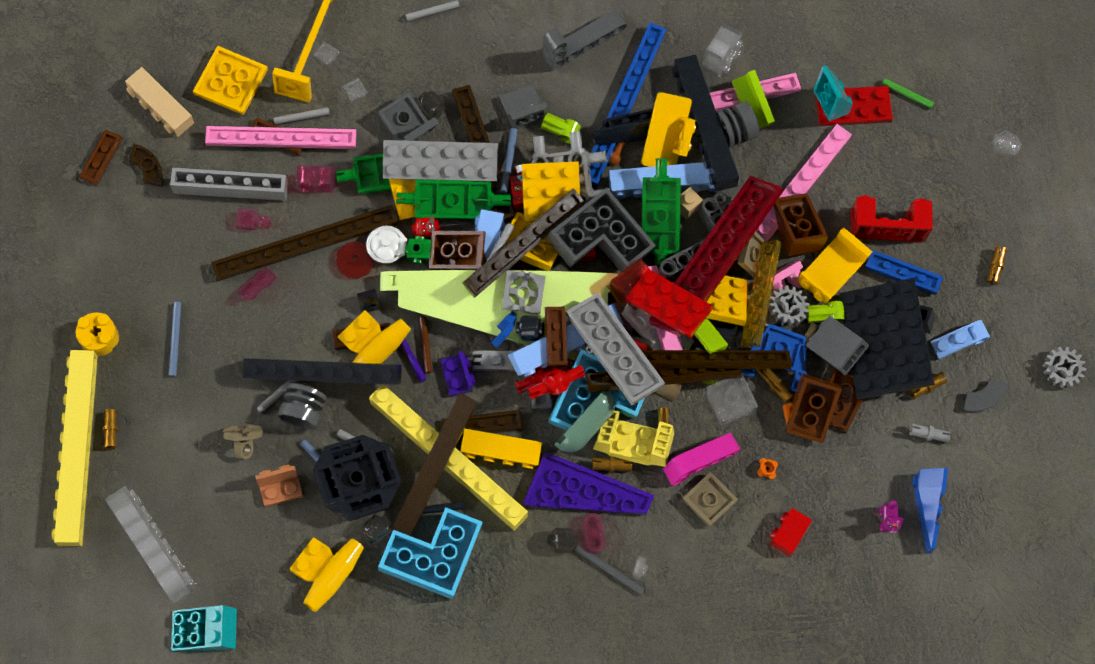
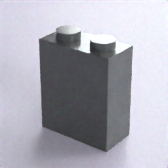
M830 315L822 321L820 328L809 338L808 343L805 345L814 354L845 376L869 347L861 337Z

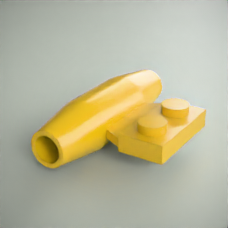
M364 310L338 338L352 352L358 353L353 362L382 364L399 347L411 328L400 318L381 331L379 323Z
M313 537L289 568L292 573L304 581L314 582L303 602L310 610L317 612L336 593L352 572L364 549L358 541L350 539L333 555L328 546Z

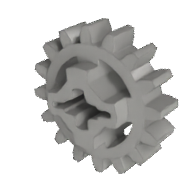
M788 285L784 289L778 287L776 291H773L768 299L770 304L767 309L772 310L769 314L770 316H776L775 322L781 320L782 326L788 323V326L791 327L793 323L797 326L801 321L803 322L809 312L807 309L809 303L805 302L807 296H801V290L796 292L795 287L790 290Z
M1058 347L1056 351L1052 350L1049 353L1050 355L1045 357L1047 362L1043 364V367L1047 369L1043 373L1049 374L1047 380H1054V386L1059 383L1060 388H1063L1065 385L1071 388L1073 384L1077 385L1080 382L1079 380L1084 378L1082 373L1086 371V368L1082 366L1086 362L1080 361L1082 355L1076 356L1075 349L1070 352L1069 347H1066L1064 350ZM1056 358V364L1053 365V361ZM1076 370L1075 376L1072 377L1073 371Z

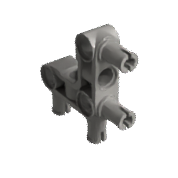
M580 131L569 133L571 149L567 152L548 154L545 152L544 136L533 137L535 154L532 156V163H538L540 160H544L545 163L574 162V158L577 155L582 157V163L579 165L580 193L584 192L587 196L585 204L604 190L592 189L590 165L607 162L606 151L593 153L585 151L582 148Z

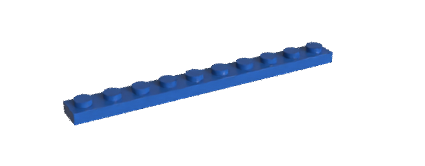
M649 23L607 118L631 112L664 38L666 28ZM595 143L591 153L606 151L607 162L590 165L591 184L598 186L616 143L598 145Z

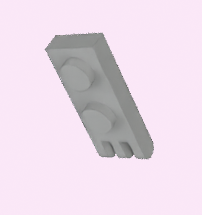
M473 351V356L480 358H473L472 363L480 365L472 366V370L516 372L508 354L514 351Z

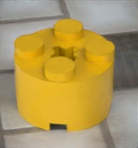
M90 313L78 320L76 337L84 350L95 351L97 356H105L118 344V330L107 314Z

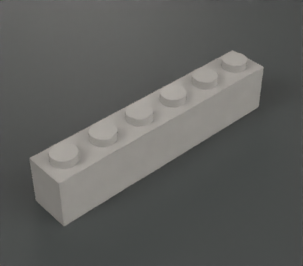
M172 168L170 186L173 194L286 201L288 181L286 175Z

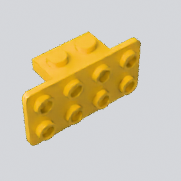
M662 92L657 94L641 160L642 165L648 167L656 166L655 158L661 159V166L662 158L668 159L667 165H677L679 155L687 157L691 149V137L696 128V120L688 117L692 103L690 98Z

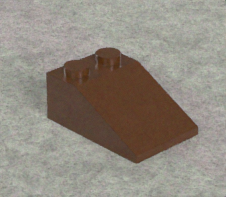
M804 193L778 198L774 204V211L781 242L787 255L793 256L823 250L828 235L808 194Z
M432 231L429 269L477 270L483 265L486 232Z
M801 373L795 390L786 432L823 443L842 388L836 383Z

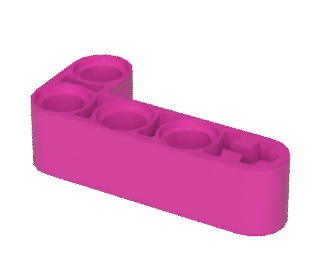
M728 433L674 457L666 464L663 471L670 484L675 486L686 480L691 474L737 454L741 449L732 433Z

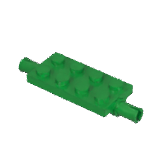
M383 154L353 158V169L336 171L338 183L351 180L357 182L358 195L391 190L389 178H383Z
M655 158L656 175L654 177H643L642 230L656 245L650 253L654 255V266L657 265V268H659V265L666 259L668 254L680 252L681 178H669L667 176V158H662V166L661 159Z
M415 179L414 193L397 192L396 194L397 198H404L396 199V204H413L415 206L414 217L418 218L432 216L434 218L476 219L477 215L480 216L481 209L491 211L493 206L510 207L511 203L503 201L511 200L510 194L495 195L491 192V181Z

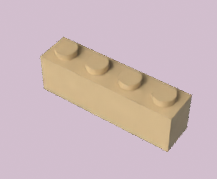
M143 67L125 80L128 87L126 89L133 98L136 96L139 99L140 105L145 110L149 109L152 112L153 118L157 122L161 121L168 133H174L179 137L194 124L192 115Z

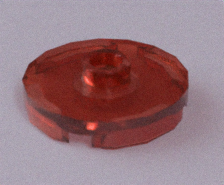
M347 243L337 253V267L340 273L347 278L360 279V277L367 276L373 269L374 259L369 255L364 243ZM357 257V261H352V258Z

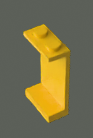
M843 227L836 238L805 271H802L797 280L801 287L812 292L818 301L827 304L869 258L873 251Z

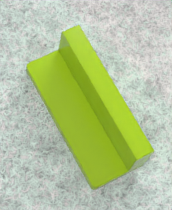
M755 70L748 72L745 76L732 80L739 103L743 101L749 103L756 116L759 129L775 122Z
M707 318L694 334L710 354L718 350H725L728 346V343Z

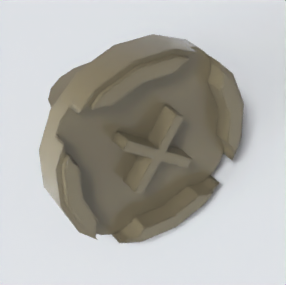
M246 424L244 428H239V425H233L223 430V438L234 441L236 457L244 460L252 456L253 439L263 436L262 427L254 424Z

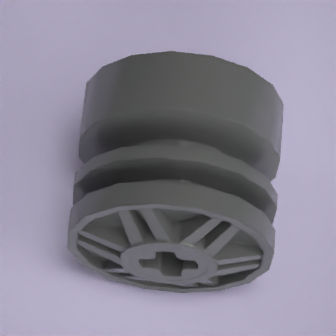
M743 101L733 105L732 111L729 108H724L723 111H716L729 148L733 147L734 144H741V138L744 141H749L759 136L758 122L748 102Z
M288 384L286 388L288 393L284 394V399L290 403L281 404L277 415L278 418L302 429H317L320 415L316 411L323 410V403L327 399L326 395L306 385Z

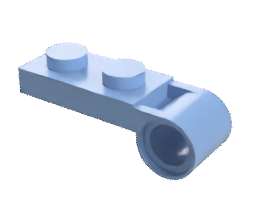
M978 320L931 341L930 344L938 360L973 344H980L988 340L990 335L982 320Z

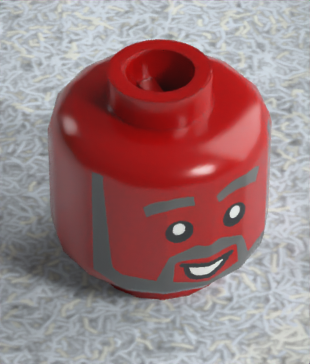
M432 216L416 218L415 224H412L413 236H423L428 240H432V231H440L438 219L435 220Z

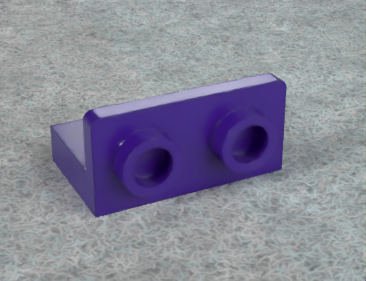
M459 351V355L440 359L450 397L458 396L459 393L473 392L472 385H475L473 373L469 374L467 368L470 367L468 355L464 356L463 351Z

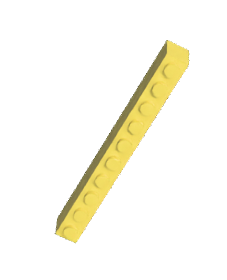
M70 350V357H67L66 362L69 373L65 376L67 394H64L63 404L66 408L65 413H62L64 432L60 433L62 451H59L58 460L61 463V467L57 471L59 489L55 491V500L58 502L57 509H54L53 519L56 521V525L52 529V540L58 546H82L98 359L97 354L92 350Z
M381 384L369 397L370 404L429 455L439 433L384 384ZM454 449L445 470L515 531L528 517V511L458 449Z

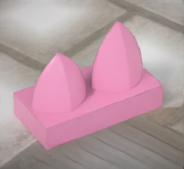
M792 261L762 280L765 286H770L773 291H776L778 287L784 289L786 286L784 278L796 288L801 289L797 279L801 274L800 269L803 266L800 261Z

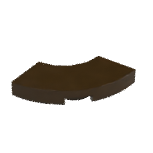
M134 144L129 160L130 163L142 170L144 184L162 187L163 171L159 161L151 151L143 146Z

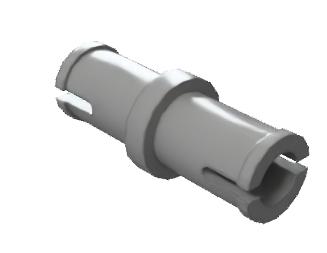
M912 423L909 430L911 431L909 432L910 436L926 438L927 441L937 440L948 443L950 440V431L936 429L931 425L926 427Z

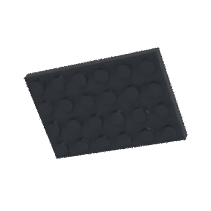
M915 278L839 293L840 301L843 302L844 326L861 337L869 345L852 367L857 400L935 385Z

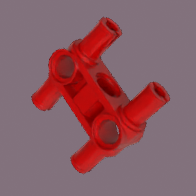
M567 360L568 365L547 366L545 368L539 366L535 368V373L522 381L516 382L515 386L518 387L517 391L519 394L525 391L530 392L529 396L533 400L546 393L556 395L566 391L570 382L585 377V372H582L584 370L581 365L571 369L569 367L571 365Z

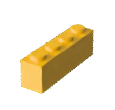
M464 429L460 452L470 459L480 456L483 457V461L495 462V459L503 460L502 464L514 466V463H520L522 468L533 469L534 466H538L542 442Z

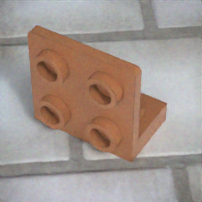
M284 465L279 467V470L272 472L271 470H265L255 476L265 508L303 498L295 466Z

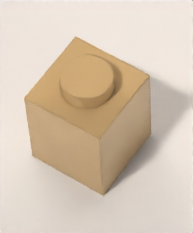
M691 187L681 194V214L686 219L695 214L703 202V199Z

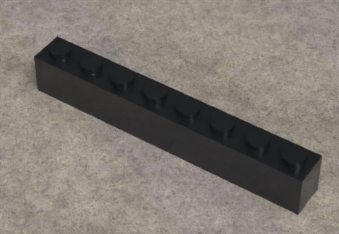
M691 55L675 59L672 75L674 78H677L678 92H682L683 97L692 100L688 117L696 120V128L693 135L695 139L698 138V149L700 154L704 156L703 163L705 169L709 170L710 184L714 185L716 191L738 187L739 175L697 56Z
M259 358L243 359V378L401 384L402 364Z

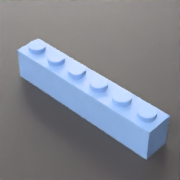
M704 163L667 165V176L669 178H681V193L689 187L696 193L701 190L716 191L714 185L710 184V173L708 169H705ZM656 166L609 170L608 181L611 193L616 199H624L629 196L641 198L643 177H654L656 175Z
M614 303L608 305L617 317V319L623 325V322L615 308ZM572 323L567 325V356H569V351L575 349L577 352L585 348L586 342ZM546 336L508 354L518 376L524 374L526 377L535 373V368L539 366L542 368L547 367Z

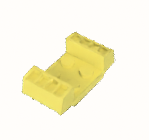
M614 411L612 416L598 430L594 450L627 461L666 467L674 437L673 425L660 421L658 429L619 420L620 412Z

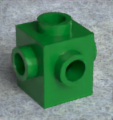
M415 236V239H409L408 244L405 246L407 258L413 261L412 263L424 264V261H430L431 240L423 236Z

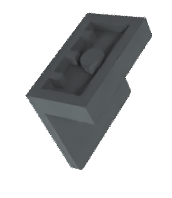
M529 85L500 96V101L512 128L543 119L547 114L545 101L541 103L534 85Z

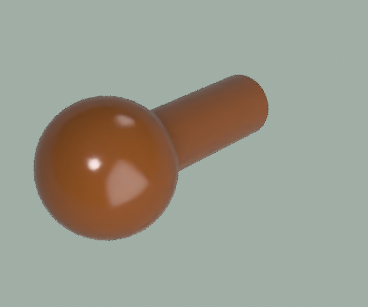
M626 142L617 143L608 161L610 166H616L620 163V153Z

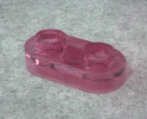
M590 513L583 520L585 545L591 553H600L606 543L603 520L598 514ZM593 521L596 523V526L590 527L589 523ZM592 541H597L599 545L594 547Z

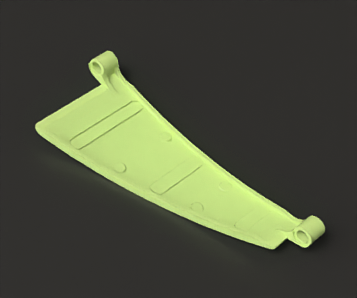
M476 270L380 272V291H398V306L406 310L494 336H498L501 332L497 328L499 323L512 312L511 310L502 309L507 271L475 298H473L462 282ZM525 271L545 276L541 313L533 314L514 311L517 314L516 322H520L521 317L527 315L539 316L545 323V307L565 306L566 315L567 310L596 293H599L608 305V293L611 292L607 286L625 274ZM522 278L515 280L510 288H518L522 284ZM528 279L527 286L530 290L538 291L536 284ZM521 287L518 290V295L521 298H526L529 295V291L527 288ZM509 294L512 302L519 305L517 296ZM529 297L525 300V306L532 305L537 298ZM516 323L506 338L526 346L535 342L521 340L519 334L516 333ZM575 349L569 351L567 359L575 360L579 351L576 352Z

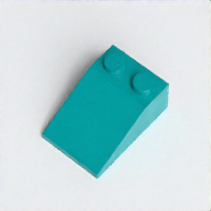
M826 65L822 66L813 91L828 120L832 121L849 114L852 108V100L846 95L844 85L841 80H838L836 74Z

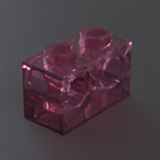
M297 165L296 185L298 191L335 192V166Z

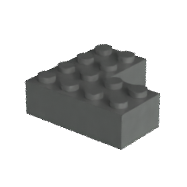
M605 188L550 231L546 237L547 241L569 267L599 246L622 274L650 253L656 246L608 188Z

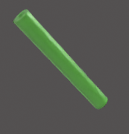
M886 78L882 83L883 86H888L889 89L930 109L934 102Z

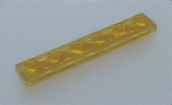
M778 240L763 241L761 244L747 319L740 344L744 348L761 346L781 248V242Z

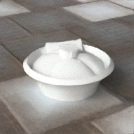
M381 226L369 234L366 248L374 260L381 263H391L405 256L407 238L395 227Z

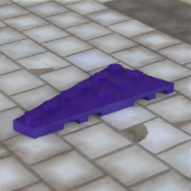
M544 452L522 506L647 515L654 495Z

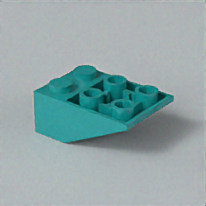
M220 605L174 610L172 616L171 651H222L236 649L237 609Z

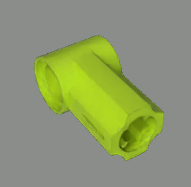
M550 113L545 115L541 125V129L558 135L562 141L571 144L569 133L579 131L581 125L574 120H564Z
M832 301L826 305H814L807 308L809 310L806 315L808 323H820L827 319L829 315L840 323H843V320H845L842 301Z

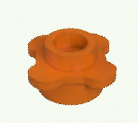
M765 458L760 459V468L757 471L758 476L774 479L776 477L775 471L778 467L777 461L766 460Z

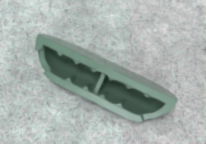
M602 391L554 444L558 449L564 452H576L589 442L615 410V399L611 391Z

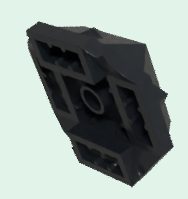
M365 435L325 446L313 467V473L325 507L349 521L388 510L402 481L389 445ZM355 475L359 476L361 478V481L354 482L352 481L351 477Z

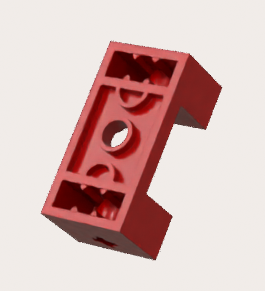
M868 195L856 197L850 210V233L857 239L925 243L933 230L932 201H927L923 198L913 200L906 212V219L889 220L886 217L876 219V198Z

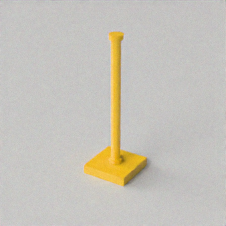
M323 0L294 72L274 68L272 73L274 93L310 103L312 98L310 77L303 76L301 73L329 4L333 0Z

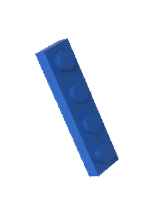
M871 250L873 252L867 260L865 269L896 281L915 278L917 289L933 295L937 294L943 276Z

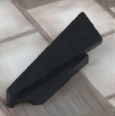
M654 108L606 118L602 122V127L594 131L595 143L598 145L646 140Z

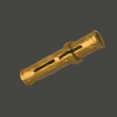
M756 369L759 375L768 383L772 392L775 391L784 403L789 402L794 397V394L783 384L784 381L779 379L771 369Z

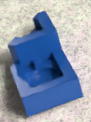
M514 311L510 312L497 326L501 332L491 342L496 348L507 338L515 326L517 314Z

